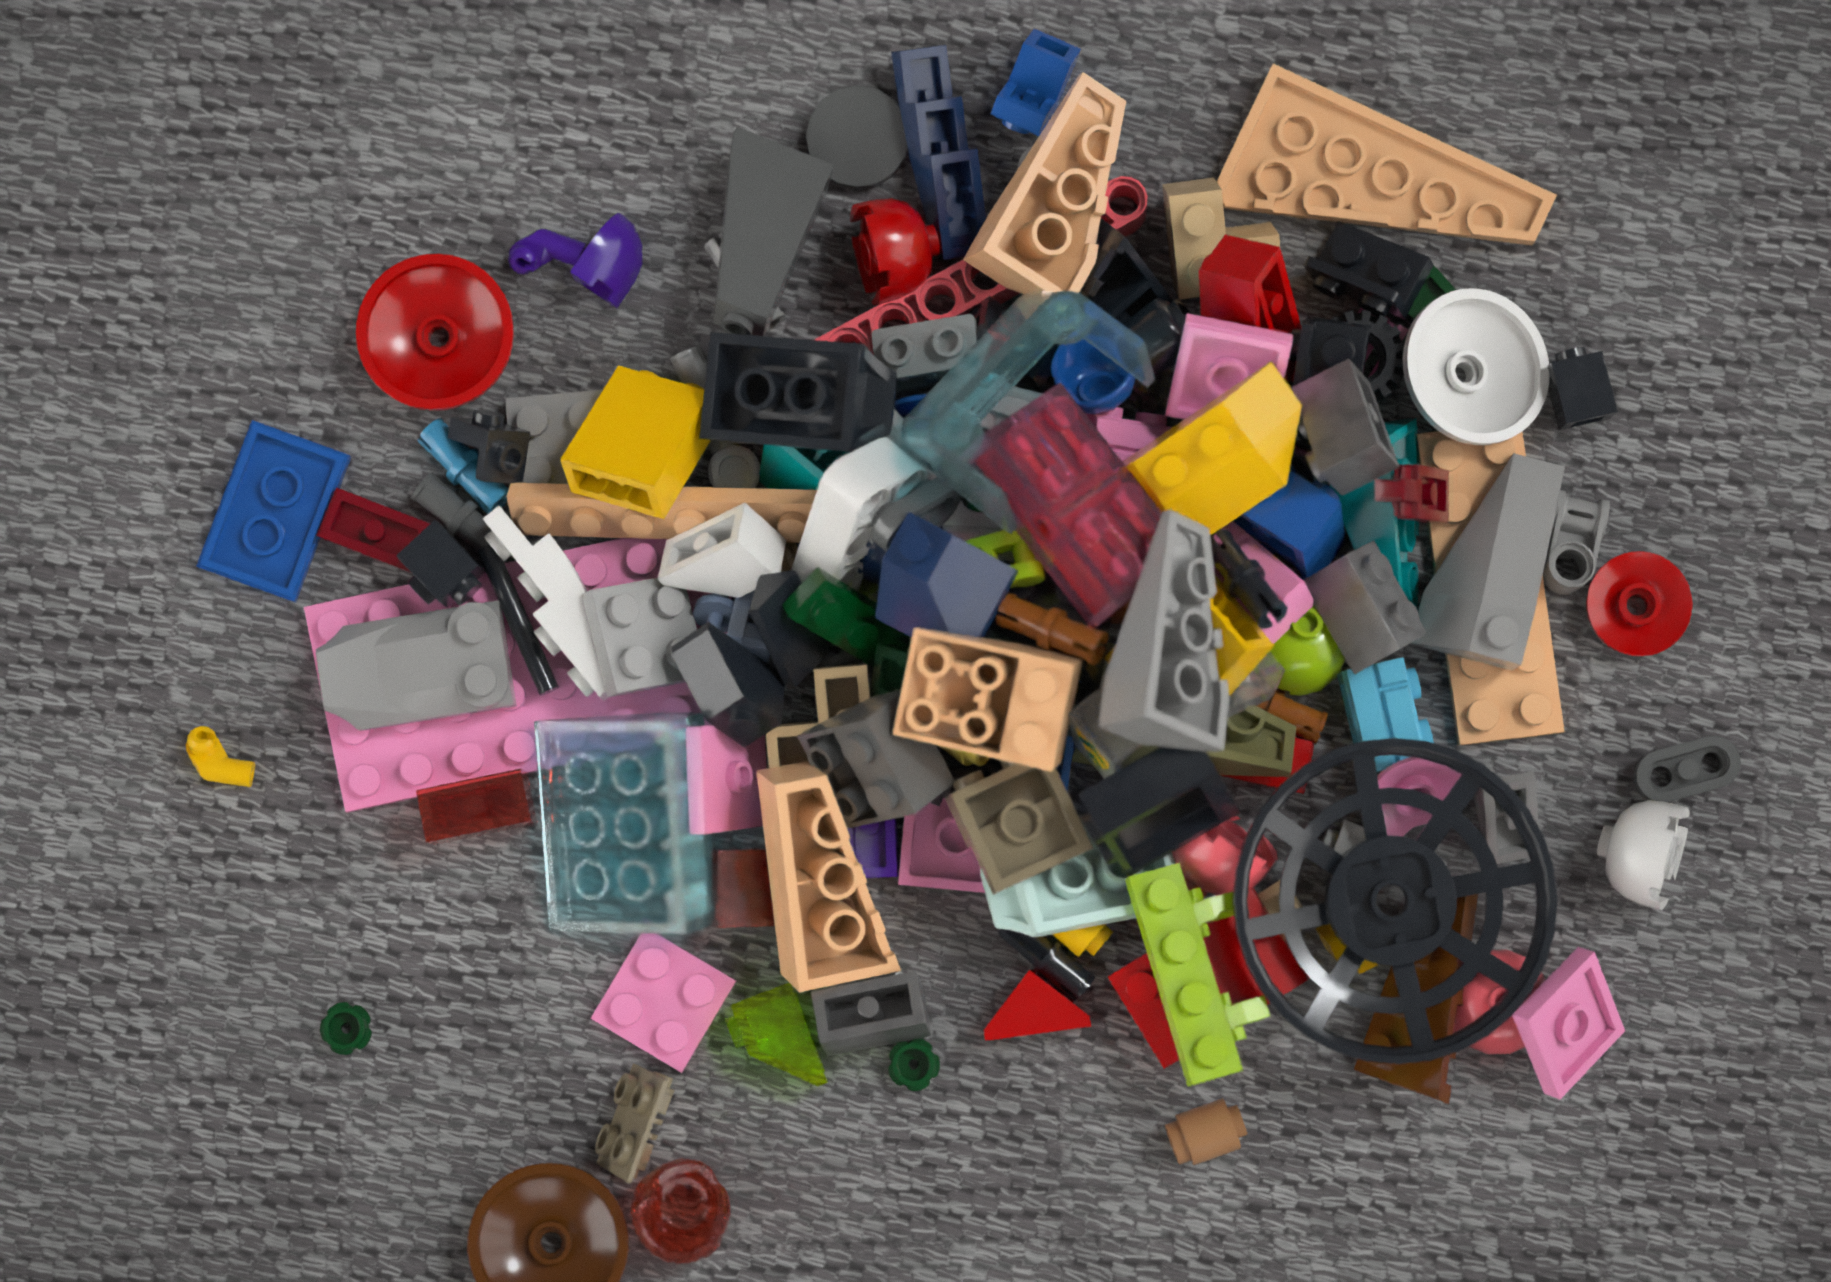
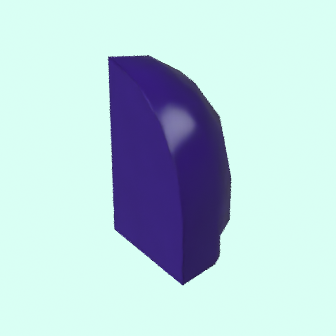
M616 213L597 232L570 271L577 283L615 308L619 307L634 285L642 267V242L635 226L624 215Z

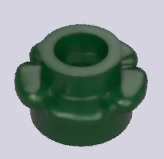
M347 1002L337 1003L328 1009V1015L320 1023V1035L322 1040L330 1045V1049L333 1052L348 1055L354 1049H363L369 1043L372 1036V1030L369 1028L371 1017L366 1009L360 1005L350 1006ZM345 1023L351 1025V1031L347 1034L342 1031V1026Z
M919 1038L908 1043L905 1041L899 1042L892 1048L889 1054L891 1065L888 1067V1072L895 1084L899 1086L905 1085L911 1091H920L930 1085L931 1078H935L939 1073L940 1059L938 1055L932 1052L933 1047L929 1042ZM912 1059H916L919 1062V1067L915 1070L910 1069L908 1065Z

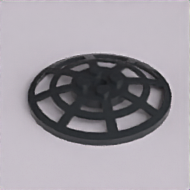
M1388 738L1361 741L1329 751L1303 765L1277 787L1258 811L1243 840L1235 868L1232 903L1235 932L1245 964L1261 993L1281 1017L1303 1035L1332 1051L1365 1061L1403 1064L1430 1061L1459 1052L1490 1035L1512 1016L1532 991L1547 962L1555 934L1558 898L1554 866L1545 838L1530 810L1506 782L1485 765L1457 750L1428 741ZM1385 755L1417 757L1445 765L1462 775L1442 801L1432 795L1412 789L1379 788L1374 757ZM1353 761L1357 793L1346 796L1326 807L1304 829L1279 812L1288 798L1308 781L1337 765ZM1480 787L1490 794L1512 819L1525 843L1530 862L1498 868L1495 857L1485 838L1472 822L1462 814V811ZM1382 804L1411 806L1432 814V817L1416 840L1402 836H1387ZM1360 809L1365 841L1355 845L1342 856L1317 839L1337 819ZM1451 827L1470 847L1479 864L1480 871L1452 877L1446 864L1435 853V850ZM1267 829L1292 848L1286 857L1280 878L1279 912L1249 918L1248 890L1250 871L1258 844ZM1306 857L1330 874L1326 887L1325 903L1295 909L1296 881L1301 864ZM1535 883L1537 897L1535 928L1527 956L1518 971L1491 954L1502 924L1503 889ZM1390 884L1400 888L1405 896L1404 908L1395 916L1383 914L1377 906L1379 891L1384 886ZM1485 892V917L1480 936L1475 944L1451 929L1456 914L1457 898ZM1330 924L1336 937L1346 947L1330 974L1311 955L1300 930ZM1284 933L1287 945L1297 963L1308 977L1320 987L1318 994L1305 1015L1291 1005L1272 982L1259 958L1254 940ZM1439 946L1464 962L1445 981L1429 990L1420 991L1414 965L1415 961L1429 955ZM1364 960L1376 964L1392 965L1399 997L1372 996L1353 990L1348 985ZM1478 972L1507 989L1497 1003L1476 1021L1449 1036L1433 1040L1425 1008L1435 1006L1458 993L1473 980ZM1339 1000L1349 1006L1369 1012L1403 1013L1411 1045L1392 1047L1364 1044L1338 1036L1325 1029L1324 1026Z

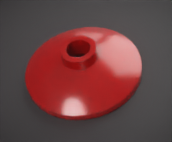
M1634 551L1612 558L1596 572L1587 591L1586 611L1593 631L1608 647L1629 656H1650L1670 648L1682 637L1692 616V594L1685 576L1671 561L1650 552ZM1631 596H1638L1644 600L1646 608L1642 615H1633L1628 611L1627 601Z

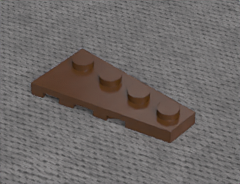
M1478 894L1457 898L1456 914L1451 929L1472 941ZM1439 946L1429 955L1415 961L1414 965L1420 991L1429 990L1445 981L1461 967L1463 962ZM1392 965L1381 992V997H1399ZM1464 987L1441 1003L1425 1008L1433 1040L1453 1034L1457 1006H1463ZM1374 1012L1363 1043L1392 1047L1411 1045L1404 1014ZM1456 1053L1430 1061L1403 1064L1372 1062L1357 1058L1354 1070L1449 1104L1452 1088L1451 1085L1446 1083L1449 1059H1456Z

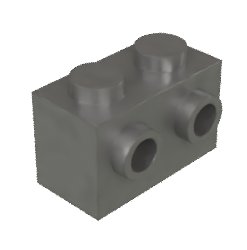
M1350 359L1292 387L1294 394L1302 404L1298 429L1305 439H1309L1312 451L1306 454L1312 472L1320 482L1327 480L1341 495H1344L1399 468L1371 384Z
M1374 540L1303 580L1314 599V606L1354 675L1427 634L1419 620L1417 609L1407 599L1392 573V567L1388 559L1381 554Z
M901 969L899 972L876 976V979L861 982L851 981L811 991L819 1042L827 1056L932 1036L923 985L917 971L908 972L905 969Z

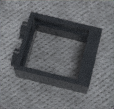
M1160 746L1078 794L1088 811L1080 816L1079 819L1091 840L1099 849L1107 865L1109 866L1118 861L1127 877L1134 875L1240 813L1206 751Z

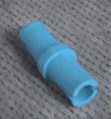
M438 418L430 423L421 432L418 443L430 452L447 470L446 478L453 485L460 484L487 515L498 506L502 508L507 503L506 496L509 488L503 483L483 482L476 478L479 451L476 448L470 449L464 443L449 439V426L442 418Z

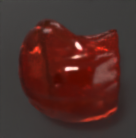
M681 1158L658 1166L642 1178L634 1191L630 1214L633 1218L634 1232L642 1245L652 1255L667 1263L689 1264L708 1258L719 1248L729 1225L731 1203L727 1190L718 1181L713 1170L707 1164L698 1160ZM685 1185H691L693 1189L688 1190L685 1188Z

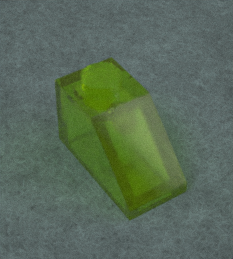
M790 983L730 1005L734 1016L726 1018L725 1021L736 1049L745 1046L749 1056L813 1085L820 1086L829 1082L797 994Z

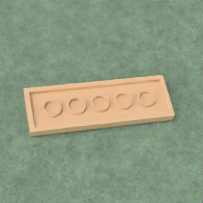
M1439 431L1417 434L1419 465L1449 470V523H1427L1434 575L1514 453L1526 456L1523 432L1503 442L1491 445L1465 444L1453 440ZM1542 575L1535 613L1522 664L1511 671L1445 653L1458 746L1565 732Z

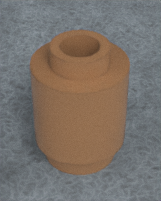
M1223 1098L1176 1114V1121L1164 1125L1178 1165L1191 1161L1194 1166L1241 1149L1239 1138L1248 1135L1238 1106L1233 1105L1227 1108Z

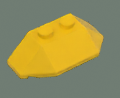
M1272 361L1268 362L1109 470L1116 477L1120 485V495L1112 500L1111 503L1114 505L1119 500H1122L1145 531L1155 533L1162 512L1172 510L1209 528V534L1212 535L1287 485L1302 408L1301 402Z

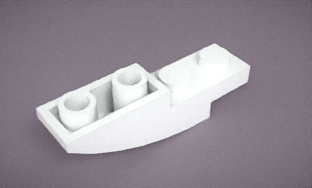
M500 506L496 507L483 518L492 530L484 538L503 561L512 555L524 569V572L517 579L536 602L544 596L549 600L532 614L541 624L534 631L535 635L553 656L561 650L574 665L567 674L586 697L595 691L605 701L608 696L582 599V594L587 592L585 585L571 561L549 533L532 546Z

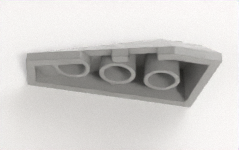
M1515 453L1511 456L1462 534L1454 543L1447 557L1424 589L1418 614L1419 620L1427 634L1409 644L1511 671L1522 664L1535 613L1565 470L1564 466Z
M1172 510L1163 511L1109 662L1104 679L1099 727L1137 744L1219 752L1224 750L1229 691L1227 680H1219L1215 649L1223 648L1221 629H1213L1209 599L1213 598L1216 594V583L1209 528Z

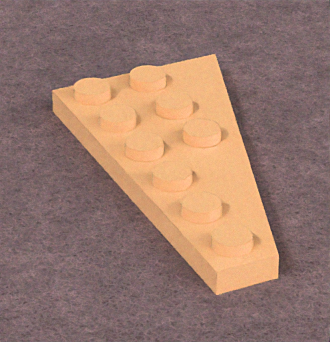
M1272 64L1217 180L1218 185L1222 189L1223 209L1331 222L1340 221L1348 224L1523 245L1534 244L1557 196L1546 189L1276 64Z

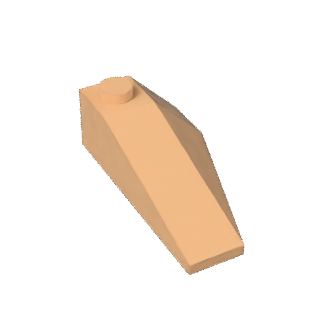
M1084 72L1079 74L988 214L963 260L1005 288L1066 309L1071 308L1096 263L1099 245L1096 244L1101 216L1106 211L1108 197L1105 196L1111 164L1116 159L1126 100Z

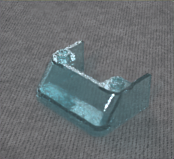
M1032 291L1020 296L906 416L902 424L901 436L910 455L1010 534L1018 525L1005 492L970 465L968 461L977 453L984 440V430L981 421L1054 343L1067 345L1085 339L1147 387L1155 380L1144 341L1086 297L1074 291Z

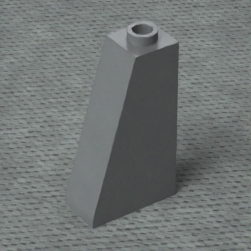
M736 127L728 160L713 324L721 326L729 334L765 336L830 185L834 164Z

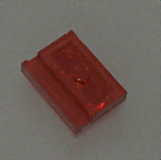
M766 848L712 849L713 927L775 926Z

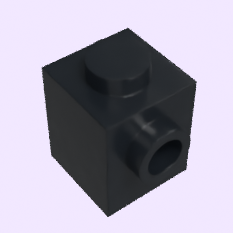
M436 520L430 523L396 555L413 574L407 583L428 605L435 599L447 608L454 602L462 605L480 589L482 583L478 579L486 573L478 562Z

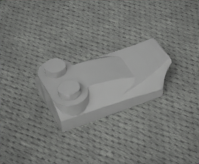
M499 600L485 603L469 602L454 608L346 625L332 639L316 649L324 710L343 718L359 731L517 706L503 611Z

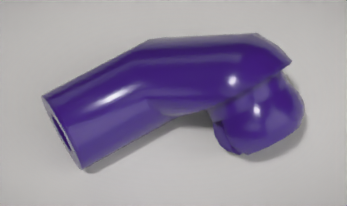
M539 229L512 245L509 251L508 263L514 272L523 275L537 270L554 259L574 266L586 249L587 243L548 229Z

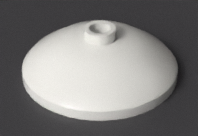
M1468 288L1452 291L1430 302L1412 322L1403 349V372L1407 389L1422 416L1430 425L1445 436L1471 445H1491L1503 442L1525 430L1537 417L1545 402L1550 377L1547 367L1549 360L1545 344L1529 316L1506 297L1483 289ZM1456 367L1464 370L1466 374L1465 382H1461L1455 372Z

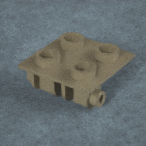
M634 1063L630 1073H624L621 1076L614 1092V1102L618 1106L611 1125L605 1124L596 1140L595 1152L599 1155L596 1164L628 1183H632L633 1178L637 1179L640 1170H646L654 1147L653 1144L647 1142V1139L657 1140L658 1135L650 1131L653 1123L663 1124L664 1120L657 1118L656 1115L657 1113L665 1115L675 1091L670 1088L673 1081L672 1077L656 1071L651 1072Z

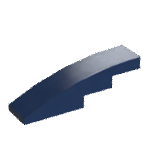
M947 45L892 51L891 56L898 102L909 157L928 225L933 224L937 231L940 244L939 260L965 257L986 220L978 148H968L962 96L953 97Z

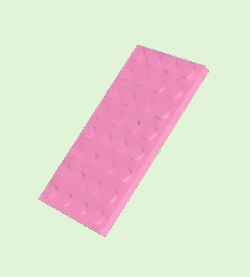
M619 538L568 549L563 552L571 561L587 591L658 578L666 540L668 539ZM517 561L505 563L535 631L541 624L532 614L549 600L544 596L536 602L517 579L524 572V569ZM486 573L478 579L482 583L480 589L462 605L469 602L485 603L498 600ZM409 584L304 607L319 685L316 649L332 639L343 626L448 608L437 599L428 605ZM687 589L692 612L697 599L703 595L713 593ZM454 602L448 608L459 607L461 605H458L456 602ZM504 613L503 618L517 706L364 731L357 730L343 718L325 711L344 809L347 813L656 746L658 740L666 734H677L684 740L686 739L685 729L687 726L708 725L710 723L705 720L686 682L609 697L605 701L595 691L586 697L567 674L574 667L562 650L553 656L539 640L559 686L558 689L540 696ZM695 621L696 627L699 629L701 626Z

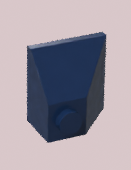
M908 511L882 560L875 618L910 637H913L914 628H922L983 638L1019 571Z

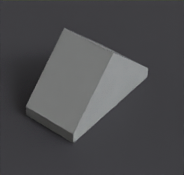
M1530 771L1500 777L1527 806L1538 825L1537 790L1534 772ZM1480 787L1473 796L1481 834L1490 847L1496 863L1500 864L1529 858L1525 843L1512 819L1497 801Z

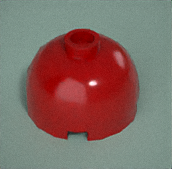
M893 198L875 199L852 205L850 223L860 221L861 234L851 239L863 288L866 294L877 292L871 303L874 306L914 292L929 278L932 270V257L940 254L939 239L934 225L925 226L917 210L908 203Z

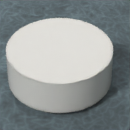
M730 445L716 452L711 458L708 475L713 487L756 488L759 484L760 464L755 454L749 449L739 445Z

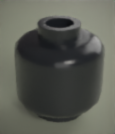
M1156 298L1123 324L1122 333L1126 342L1125 348L1133 360L1137 373L1140 374L1147 369L1158 377H1165L1175 370L1186 314H1192L1178 299L1169 302L1163 298Z

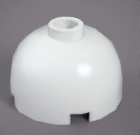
M1651 800L1635 803L1620 814L1614 827L1604 826L1598 843L1597 855L1606 858V876L1612 887L1624 898L1642 906L1661 911L1664 909L1669 898L1661 897L1659 894L1664 879L1670 880L1673 875L1676 880L1688 833V828L1678 826L1679 819L1689 817V809L1687 807Z

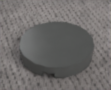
M861 85L837 89L823 98L810 116L806 133L809 155L834 164L831 182L853 190L878 187L895 176L906 159L908 147L900 108L894 99L879 89Z

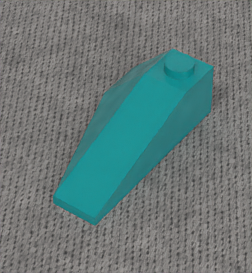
M1417 418L1384 422L1398 465L1419 464ZM1394 470L1377 479L1393 480ZM1375 480L1344 495H1341L1330 484V488L1340 498L1343 523L1354 550L1374 540L1381 554L1388 559L1392 567V573L1407 599L1418 611L1419 569L1415 562H1407V552L1414 550L1416 536H1419V522L1397 519V516H1394V508L1391 502L1375 501Z

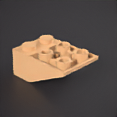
M914 628L893 735L1053 771L1062 762L1070 724L1068 714L1072 715L1083 659L1070 654L1047 651L1029 645Z

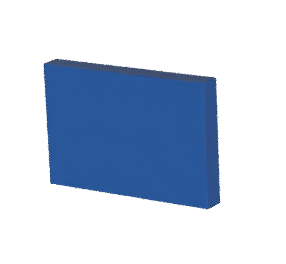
M252 420L196 567L296 603L321 539L317 536V533L336 487L340 488L351 456Z

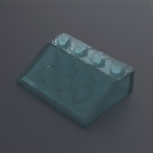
M644 713L534 721L549 931L689 934L718 923L712 833L690 834L685 729L687 726L705 725L702 713Z

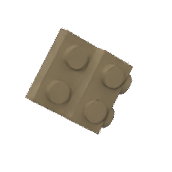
M1001 760L1000 762L1004 770L985 778L982 770H978L956 780L952 784L956 792L951 793L945 801L967 848H972L993 895L1093 849L1056 768L1053 771H1047Z

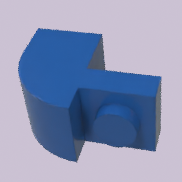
M1033 29L1024 41L1010 78L997 95L990 114L1001 119L1002 124L1012 131L1023 134L1033 133L1040 136L1053 116L1081 49L1037 29Z

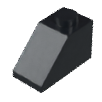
M708 622L672 646L671 656L708 723L744 748L782 724L785 686L778 671L730 636Z

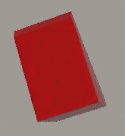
M1028 970L983 1029L984 1040L1091 1027V1021L1087 1013L1032 971Z

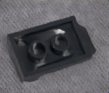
M710 332L699 438L737 444L747 443L853 452L878 438L890 435L893 424L897 373L877 359L866 345Z

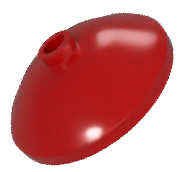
M424 254L395 264L381 274L372 284L359 308L356 322V343L365 370L384 393L401 404L412 408L442 411L461 407L476 400L497 382L504 372L512 353L514 321L510 305L503 291L495 280L482 268L468 260L453 255ZM438 329L446 330L449 333V340L442 347H435L430 341L432 333Z

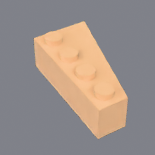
M808 761L758 770L757 780L781 975L797 991L803 992L901 971L896 956L891 951L884 931L886 930L880 914L875 909L866 886L868 882L862 866L857 862L849 841L850 835L827 775L815 766L810 765Z

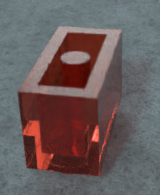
M521 768L416 790L425 841L432 845L538 824L529 776Z

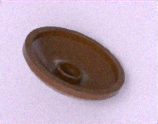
M562 1163L532 1164L519 1168L501 1178L480 1200L469 1226L467 1239L468 1260L476 1282H620L629 1255L628 1226L622 1208L615 1196L592 1174L580 1168ZM547 1232H556L561 1237L562 1245L558 1251L549 1252L543 1247L542 1239Z

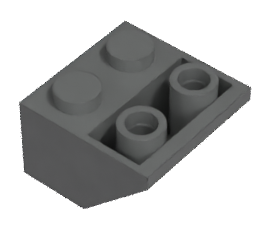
M902 690L871 697L807 729L797 736L807 754L810 765L815 766L827 775L847 829L916 814L955 782L935 744L893 735Z

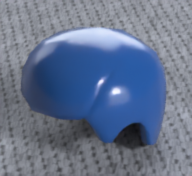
M1099 329L1074 333L1059 344L1051 361V371L1058 392L1065 403L1073 410H1078L1082 414L1097 415L1112 411L1131 396L1136 379L1133 360L1126 350L1122 339L1115 333Z

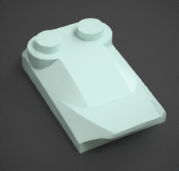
M1088 833V838L1093 846V849L994 895L980 869V877L994 926L997 929L1012 930L1031 937L1136 918L1125 879L1128 877L1118 861L1109 866L1107 865ZM1173 854L1166 855L1134 875L1175 864Z

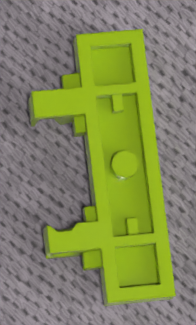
M1180 862L1129 876L1125 879L1187 1086L1190 1087L1243 1071L1235 1042L1246 1038L1244 1025L1264 1020L1270 1017V1012L1265 996L1232 1005L1228 992L1219 993L1203 938L1210 936L1207 923L1234 916L1233 893L1229 892L1204 899L1201 888L1188 891Z

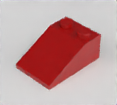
M1249 889V918L1270 914L1255 889ZM1234 916L1207 923L1210 936L1203 938L1219 993L1228 992L1232 1005L1264 996L1245 964L1235 932ZM1282 934L1254 940L1259 958L1272 982L1283 995L1310 979L1297 963ZM1147 952L1109 975L1108 979L1165 1069L1177 1062L1179 1057Z

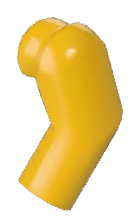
M198 726L189 732L186 751L196 770L204 780L252 787L255 762L229 758L215 731L210 727Z

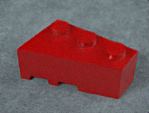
M1225 234L1211 254L1204 258L1199 269L1201 316L1291 334L1293 328L1301 329L1280 246ZM1288 360L1284 376L1286 381L1293 382L1296 361Z

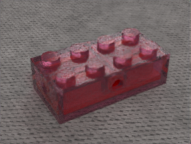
M1060 382L985 432L961 458V461L1088 625L1096 629L1131 603L1162 512Z

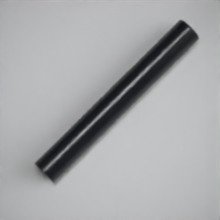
M490 544L477 550V554L494 593L500 601L501 609L539 695L542 696L558 689V683L540 642L534 633L533 626L504 561Z

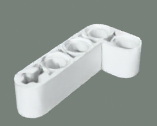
M887 437L879 438L836 460L821 478L791 570L799 574L803 583L819 567L856 591H859L863 579V573H858V568L863 569V563L859 562V560L865 555L867 556L870 547L866 546L867 542L874 543L871 534L873 530L872 519L875 513L886 502H896L911 493L921 481L927 479L926 469Z

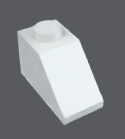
M743 503L666 540L657 580L664 586L739 598L755 590L760 575L781 572L786 539L750 506Z

